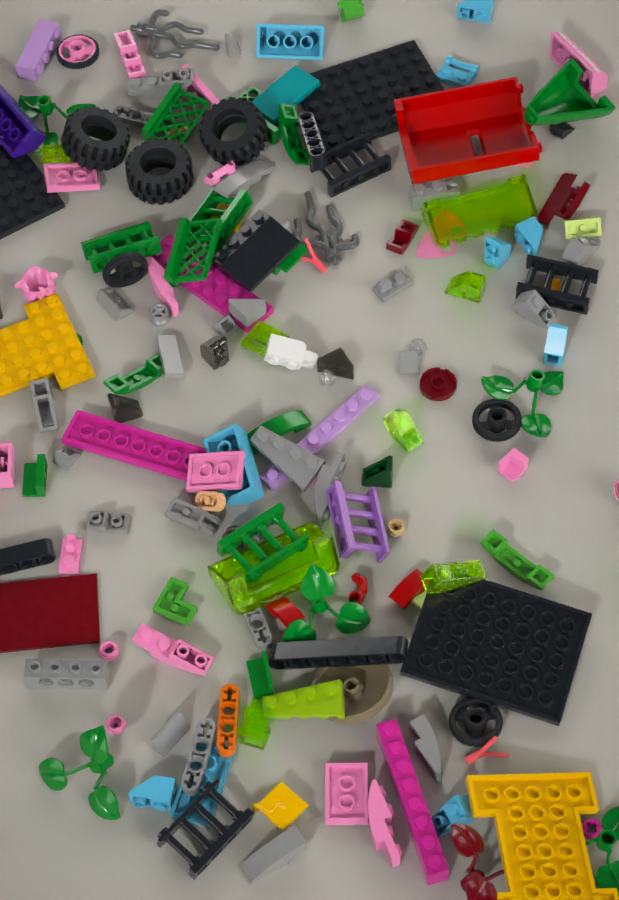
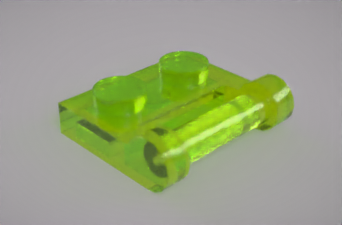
M259 320L242 340L241 347L246 350L250 349L264 357L266 350L252 343L253 340L267 346L271 333L290 338V336Z

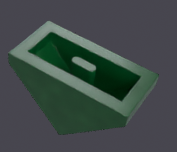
M389 455L364 468L362 485L364 487L392 488L393 457Z

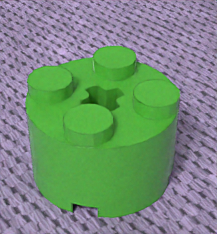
M361 0L337 1L338 10L342 11L340 13L342 22L365 16Z

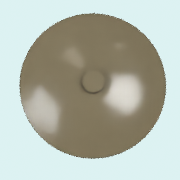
M387 664L324 667L317 671L312 685L338 679L342 681L345 719H338L337 717H329L328 719L340 724L363 722L378 714L389 702L394 687L393 676Z

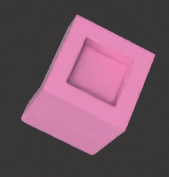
M513 448L499 461L498 472L513 483L528 469L529 458L516 448Z

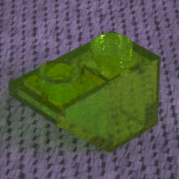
M467 271L451 277L445 294L480 303L485 292L486 276Z
M396 409L382 418L391 436L407 452H411L424 443L407 410Z
M252 698L251 704L245 708V719L243 723L239 724L237 735H239L240 744L264 750L270 735V724L258 701Z

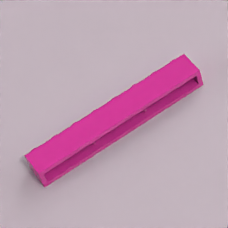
M397 719L376 724L377 738L427 884L432 885L449 880V868Z

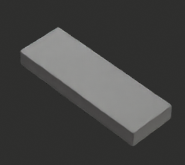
M157 335L156 340L164 377L183 378L184 371L176 336Z

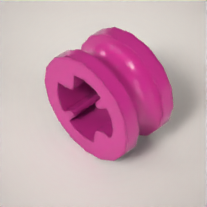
M592 818L584 821L582 825L584 837L592 840L594 837L597 838L601 833L599 821ZM591 825L592 827L594 825L596 833L592 834V831L591 834L588 833L587 826Z

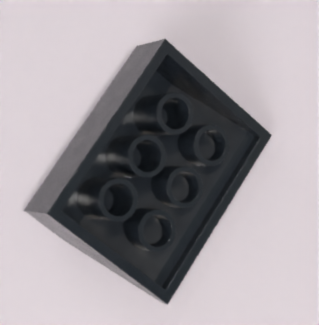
M259 209L214 253L212 263L215 268L233 282L252 292L301 242L273 217Z

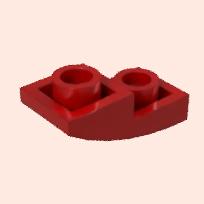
M416 569L388 597L406 610L417 594L420 595L430 585L431 579Z
M278 594L264 603V606L275 620L279 618L286 628L295 620L303 619L305 621L303 613L282 594Z

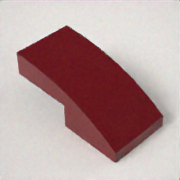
M403 219L395 228L393 237L387 242L386 249L403 255L416 235L419 225Z

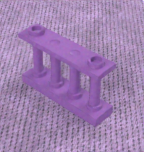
M334 481L326 491L339 557L347 559L354 550L375 552L377 563H381L390 554V546L386 536L376 487L372 486L365 495L346 493L343 490L342 482ZM346 500L364 503L366 511L348 509ZM349 517L368 519L369 527L352 525ZM353 533L372 536L373 544L355 542Z

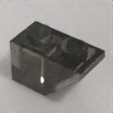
M214 336L200 345L202 358L214 370L224 366L229 361L227 338L225 336Z

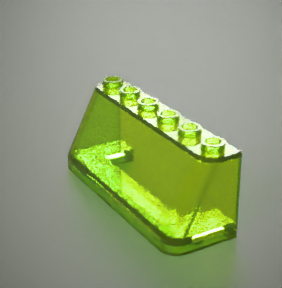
M525 174L509 178L505 184L442 201L439 198L424 202L420 208L421 216L435 246H440V248H445L455 241L457 243L465 242L469 237L474 239L482 237L487 232L491 234L497 233L504 227H507V229L514 228L516 224L538 215Z
M313 521L292 529L299 537L306 533L310 535L308 547L303 552L298 551L264 573L256 582H250L247 585L244 578L246 571L233 556L209 565L207 568L211 579L230 608L236 614L243 615L300 590L301 582L311 564L323 568L330 575L335 574L339 569L340 563L333 537ZM285 533L275 537L283 547L292 543V540ZM268 541L258 544L268 557L277 552ZM250 548L240 552L252 567L262 562Z

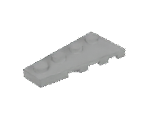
M261 425L250 439V443L267 459L269 458L279 470H282L292 482H295L304 493L318 475L322 464L325 465L324 459Z

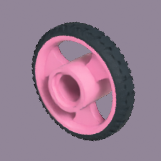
M77 34L66 37V39L58 44L56 56L61 65L70 69H82L89 67L99 57V46L92 37ZM65 48H68L70 57L67 59L62 55Z

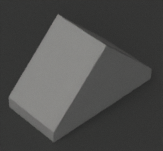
M229 299L228 301L230 313L246 328L267 312L266 299Z

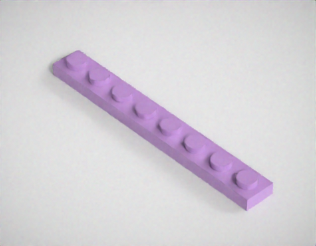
M365 384L296 445L316 455L378 401L379 394ZM274 464L260 476L261 483L272 492L289 479Z

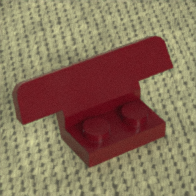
M562 174L537 217L538 222L548 226L554 215L570 219L580 205L590 184L584 182L581 187H571L577 175Z

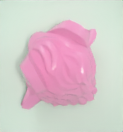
M32 266L22 275L21 280L15 283V288L22 289V296H24L27 303H31L35 299L39 300L56 294V285L53 284V281L59 278V275L56 272L49 273L47 269Z

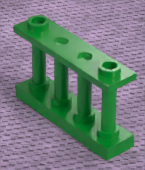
M213 186L190 217L189 221L209 219L211 215L221 216L223 222L214 253L226 242L253 204L247 190L241 189L236 197L226 198L214 191L216 186ZM220 203L230 204L226 210L216 209ZM212 225L208 229H213L215 225ZM200 226V227H194V228H195L194 233H195L197 230H199V229L201 228V226ZM201 234L197 239L200 240L205 235ZM211 238L206 241L207 245L211 242Z
M148 221L80 242L86 261H90L93 274L102 272L104 266L111 259L121 254L139 253L146 258L162 253L158 235L153 236Z
M281 502L218 541L217 553L221 557L227 553L231 554L246 571L243 582L245 585L250 582H256L264 573L298 551L303 552L308 547L310 535L306 533L299 537L284 521L285 507ZM277 524L292 540V543L283 547L268 530V527ZM258 533L262 534L277 552L268 557L252 538ZM241 544H247L262 562L252 567L237 550V547Z

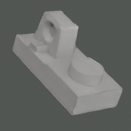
M400 270L375 285L373 292L384 303L413 286V281L403 270Z

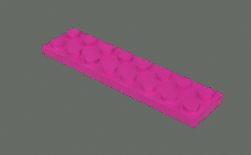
M171 234L160 242L162 253L152 255L164 269H166L175 239ZM191 254L186 258L185 263L193 257ZM194 262L188 268L191 270L198 264V262ZM212 263L207 280L179 283L221 315L226 316L229 313L238 327L248 334L274 313V308L266 303V314L246 328L230 313L228 301L229 299L261 298L233 282L215 268ZM203 267L200 270H198L194 275L202 274ZM186 269L182 272L181 276H184L189 271Z
M79 410L75 412L61 439L62 444L187 481L189 454L207 453L203 447Z

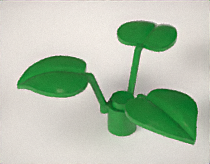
M20 95L18 105L31 119L36 118L39 113L43 114L46 129L43 133L46 138L38 149L35 150L39 154L51 151L58 143V135L55 132H49L47 116L53 113L54 108L67 119L72 112L79 108L96 107L95 104L72 105L66 110V115L56 106V103L51 102L50 97L47 95Z
M533 369L529 377L524 378L514 389L511 380L504 376H482L483 388L491 397L497 400L510 399L511 393H516L526 384L527 389L534 392L531 415L526 414L522 417L521 426L524 431L537 437H547L550 434L551 422L544 414L535 415L537 396L540 389L547 395L555 396L560 394L563 390L564 372H542L541 370Z
M311 564L301 582V592L305 598L309 599L312 607L310 609L309 624L307 625L303 619L293 621L285 630L282 642L316 640V632L311 628L314 613L320 614L329 610L335 617H338L335 626L344 634H355L362 631L369 625L371 619L365 608L357 602L344 604L340 608V614L335 612L325 599V597L333 594L335 582L326 570Z
M103 725L87 730L80 736V747L82 752L90 757L91 761L66 772H64L63 762L57 758H47L39 764V771L43 781L49 788L55 791L63 790L67 786L66 776L88 767H90L92 772L100 773L101 775L93 787L94 792L88 795L90 807L101 818L107 820H118L121 818L115 793L107 786L98 787L103 777L107 774L106 770L114 764L113 756L108 752L107 737Z
M619 806L604 814L601 823L604 830L601 831L597 838L594 837L592 840L587 841L586 846L596 843V846L601 851L607 852V865L601 866L597 870L596 882L600 889L617 888L619 895V861H615L612 864L610 861L611 848L616 843V840H619Z

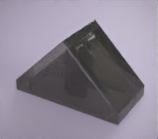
M342 348L317 359V372L354 379V366Z
M112 393L107 395L114 421L123 423L143 416L138 400Z

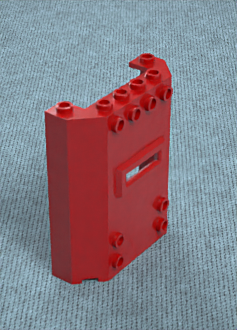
M517 76L394 100L399 136L412 184L540 160L539 153L542 152L541 142H537L534 131H530L531 125L524 120L526 107L523 108L521 102L523 85L518 82ZM478 135L484 155L476 156L471 136Z

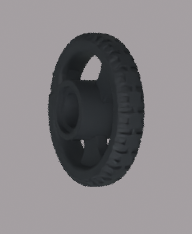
M139 253L121 254L111 259L104 266L102 276L105 283L111 287L121 288L130 286L145 276L148 270V263L146 258ZM131 261L139 262L141 266L133 267ZM115 268L116 272L110 274L111 271Z
M493 398L484 401L475 408L472 415V425L476 433L482 438L493 442L507 441V439L513 438L521 428V413L512 402ZM489 408L487 421L480 422V414ZM503 408L509 410L514 415L515 420H507V413Z
M469 697L459 701L450 712V732L456 740L464 745L482 747L494 736L498 737L502 731V714L499 708L491 702ZM470 706H481L486 708V710L483 711L482 709L475 707L469 709L467 712L464 709ZM495 720L496 724L493 731L487 736H483L482 734L486 730V722ZM456 721L465 722V729L470 734L469 737L458 730Z

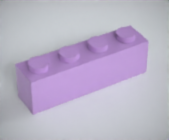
M42 19L38 21L15 66L18 78L37 81L39 76L42 75L45 64L49 62L51 52L55 50V44L61 38V30L57 22Z

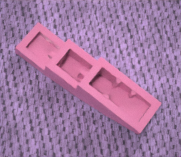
M130 30L114 33V38L129 79L146 77L141 57Z
M152 256L146 257L148 263L147 271L155 293L162 304L166 305L169 313L173 317L180 314L178 302L174 298L173 287L163 277L165 269Z

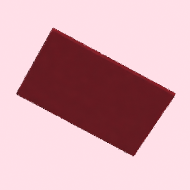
M97 573L0 583V653L100 643Z

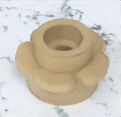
M397 518L392 519L386 527L387 532L392 537L402 536L406 531L403 521Z

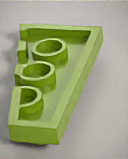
M340 679L262 697L263 716L266 719H290L291 717H300L301 719H309V717H319L320 719L337 717L338 719H345L343 683Z

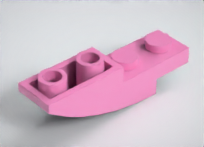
M143 623L132 639V643L149 651L150 656L194 674L205 676L214 660V657L180 639L175 641Z
M375 779L371 782L368 797V819L371 838L376 852L384 849L393 868L400 865V856H403L399 844H395L392 839L394 837L391 827L392 816H394L393 808L390 803H386L384 799L386 797L385 790L382 785H378Z

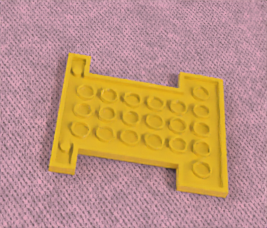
M58 293L23 305L28 319L0 329V397L30 386L29 382L55 377L60 390L95 378L93 368Z
M591 772L467 775L466 785L472 817H494L508 892H497V900H619L617 888H595L579 814H597L599 811Z

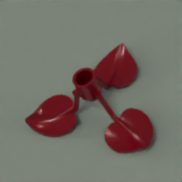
M452 824L450 826L452 830L451 838L456 851L465 857L473 856L471 865L467 869L468 874L460 882L462 889L466 892L467 900H497L496 888L489 880L504 874V869L488 877H485L481 870L473 869L478 859L477 853H481L484 850L483 839L475 829L468 825Z

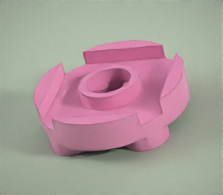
M233 160L228 161V164L225 166L221 165L210 172L207 177H204L203 180L206 185H215L222 180L221 176L224 175L225 177L234 173L236 165Z

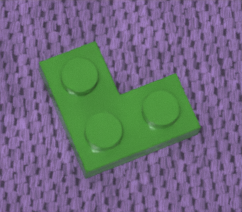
M171 577L154 604L153 612L189 627L198 611L196 606L182 601L189 589V584Z

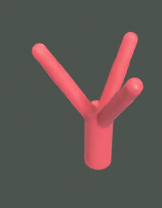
M305 238L304 241L312 259L302 257L300 260L313 263L321 273L326 272L327 268L317 258L314 248L311 247L308 239Z
M494 736L484 746L464 757V760L469 765L482 756L507 758L509 754L484 752L498 739L497 736Z

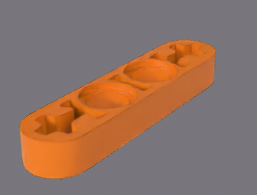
M234 684L224 685L220 692L217 751L220 756L225 758L233 756L236 751L239 689ZM229 692L233 693L231 701H228ZM227 708H231L234 710V713L231 715H226L223 713V711ZM224 726H231L233 730L226 733L222 731V728ZM225 740L229 741L228 749H224Z

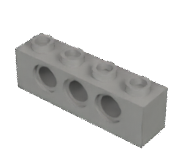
M26 659L24 679L27 688L108 690L110 669L107 660Z

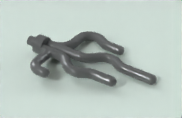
M156 10L152 13L148 24L138 22L137 25L131 24L130 31L136 32V35L150 38L148 51L152 57L157 59L183 57V53L178 51L156 52L157 38L171 40L180 49L202 48L219 50L218 44L201 41L183 43L174 34L165 32L171 28H179L186 33L202 35L204 33L202 28L189 27L179 21H171L162 26H156L157 17L168 16V10Z
M306 191L304 193L308 208L306 222L308 226L319 232L322 240L309 241L312 248L324 250L327 261L332 266H336L341 258L339 251L355 249L359 245V237L354 233L351 236L352 242L337 244L336 240L341 235L343 226L336 219L332 205L328 204L326 206L327 216L330 223L336 228L328 239L325 228L313 220L315 207L311 193ZM296 218L293 221L295 226L293 235L300 240L301 244L307 246L305 241L300 239L302 225L300 219Z

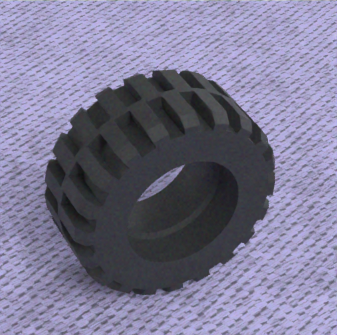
M229 97V100L222 99L220 103L213 104L212 108L205 112L206 116L205 118L202 117L200 122L202 126L199 127L200 140L212 159L218 161L221 165H226L228 161L233 160L235 164L242 166L245 162H251L252 158H257L260 155V150L263 151L266 146L264 142L268 141L267 134L269 132L266 125L267 122L258 107L250 100H245L241 97H238V99ZM238 122L247 123L245 132L238 139L229 142L221 141V136L227 127Z
M88 106L84 109L79 108L69 115L62 133L61 146L66 156L70 157L73 163H78V166L86 167L87 170L91 171L93 169L96 171H103L104 169L108 171L123 162L131 136L128 126L124 124L125 122L122 118H118L117 114L111 113L105 108L103 110L100 107L91 108ZM90 137H95V138H98V139H100V140H102V141H98V140L92 139V138H90Z
M160 138V140L150 139L149 142L144 141L140 146L137 145L126 159L125 170L128 187L132 194L143 202L148 201L149 204L153 205L154 203H158V205H164L166 202L168 204L173 203L175 199L179 200L182 198V195H185L193 184L194 175L191 156L180 143L176 144L174 140L169 139L167 141L165 138ZM164 167L172 169L164 175L154 176L147 174L155 168Z

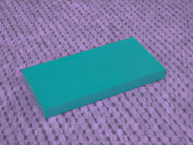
M295 65L252 102L258 107L265 119L275 124L278 122V106L280 103L297 106L320 86V81Z

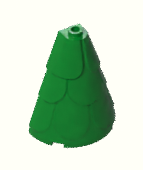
M571 59L530 101L524 111V120L531 126L555 125L562 122H575L605 117L611 114L616 107L606 96L600 97L598 103L593 100L578 82L584 70L574 59Z

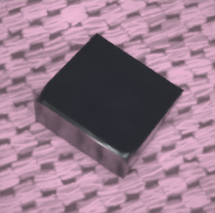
M566 122L550 125V131L562 140L574 131V128Z

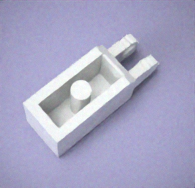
M271 333L267 341L263 361H267L272 365L286 366L290 370H300L301 367L314 368L319 358L317 353L306 350L304 342Z

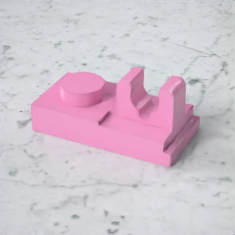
M67 534V539L63 538L59 574L79 575L83 539H76L75 534Z

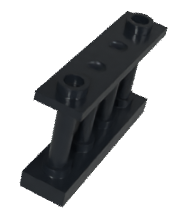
M370 131L325 152L328 165L335 163L343 173V175L334 178L327 168L320 170L328 180L327 189L331 198L391 170V157L389 154L380 157L372 148V134ZM365 149L373 161L365 164L356 152ZM350 156L358 168L350 171L341 159ZM310 162V171L313 173L317 170H313Z
M528 254L526 268L530 270L526 282H518L516 299L522 292L536 290L550 307L587 315L590 298L586 297L590 283L597 284L599 270ZM537 271L547 273L543 287L532 285ZM554 275L565 277L561 291L550 289ZM572 279L583 281L579 295L568 293Z
M218 779L213 783L208 782L201 790L203 793L169 828H163L157 836V846L159 848L167 842L190 863L188 874L194 880L249 824L254 816V812L250 808H247L244 812L242 810L238 811L216 791L220 783ZM209 797L214 799L233 817L234 822L229 827L227 825L224 826L202 806ZM195 812L219 832L218 835L220 837L215 842L209 841L187 821ZM180 827L204 847L205 853L200 858L198 856L195 857L172 836Z

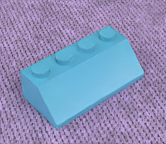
M257 24L256 58L323 60L325 26Z
M235 423L203 439L207 453L240 450L245 452L242 489L218 491L225 495V506L250 504L265 496L247 432Z

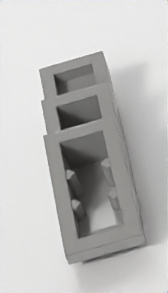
M262 159L250 162L226 177L214 188V191L226 198L236 196L241 189L248 192L249 186L260 182L262 175L271 173L273 166Z

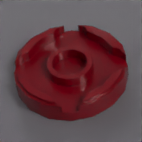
M435 367L428 369L422 374L419 388L422 395L427 399L444 401L454 395L457 380L450 370Z

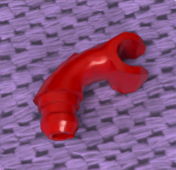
M354 573L351 578L359 590L352 591L349 594V602L356 600L357 603L362 605L368 591L366 576Z

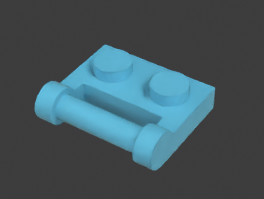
M448 55L436 77L439 82L457 88L469 86L478 74L480 66L456 60L453 56ZM451 65L456 66V67H458V68H461V69L470 71V73H467V72H464V71L455 69V68L450 67V66H451Z

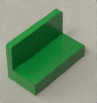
M300 244L271 273L277 275L281 270L287 273L308 252V247Z
M37 454V463L24 464L23 497L46 496L48 463L45 454Z
M265 650L261 651L262 658L246 661L254 700L274 694Z

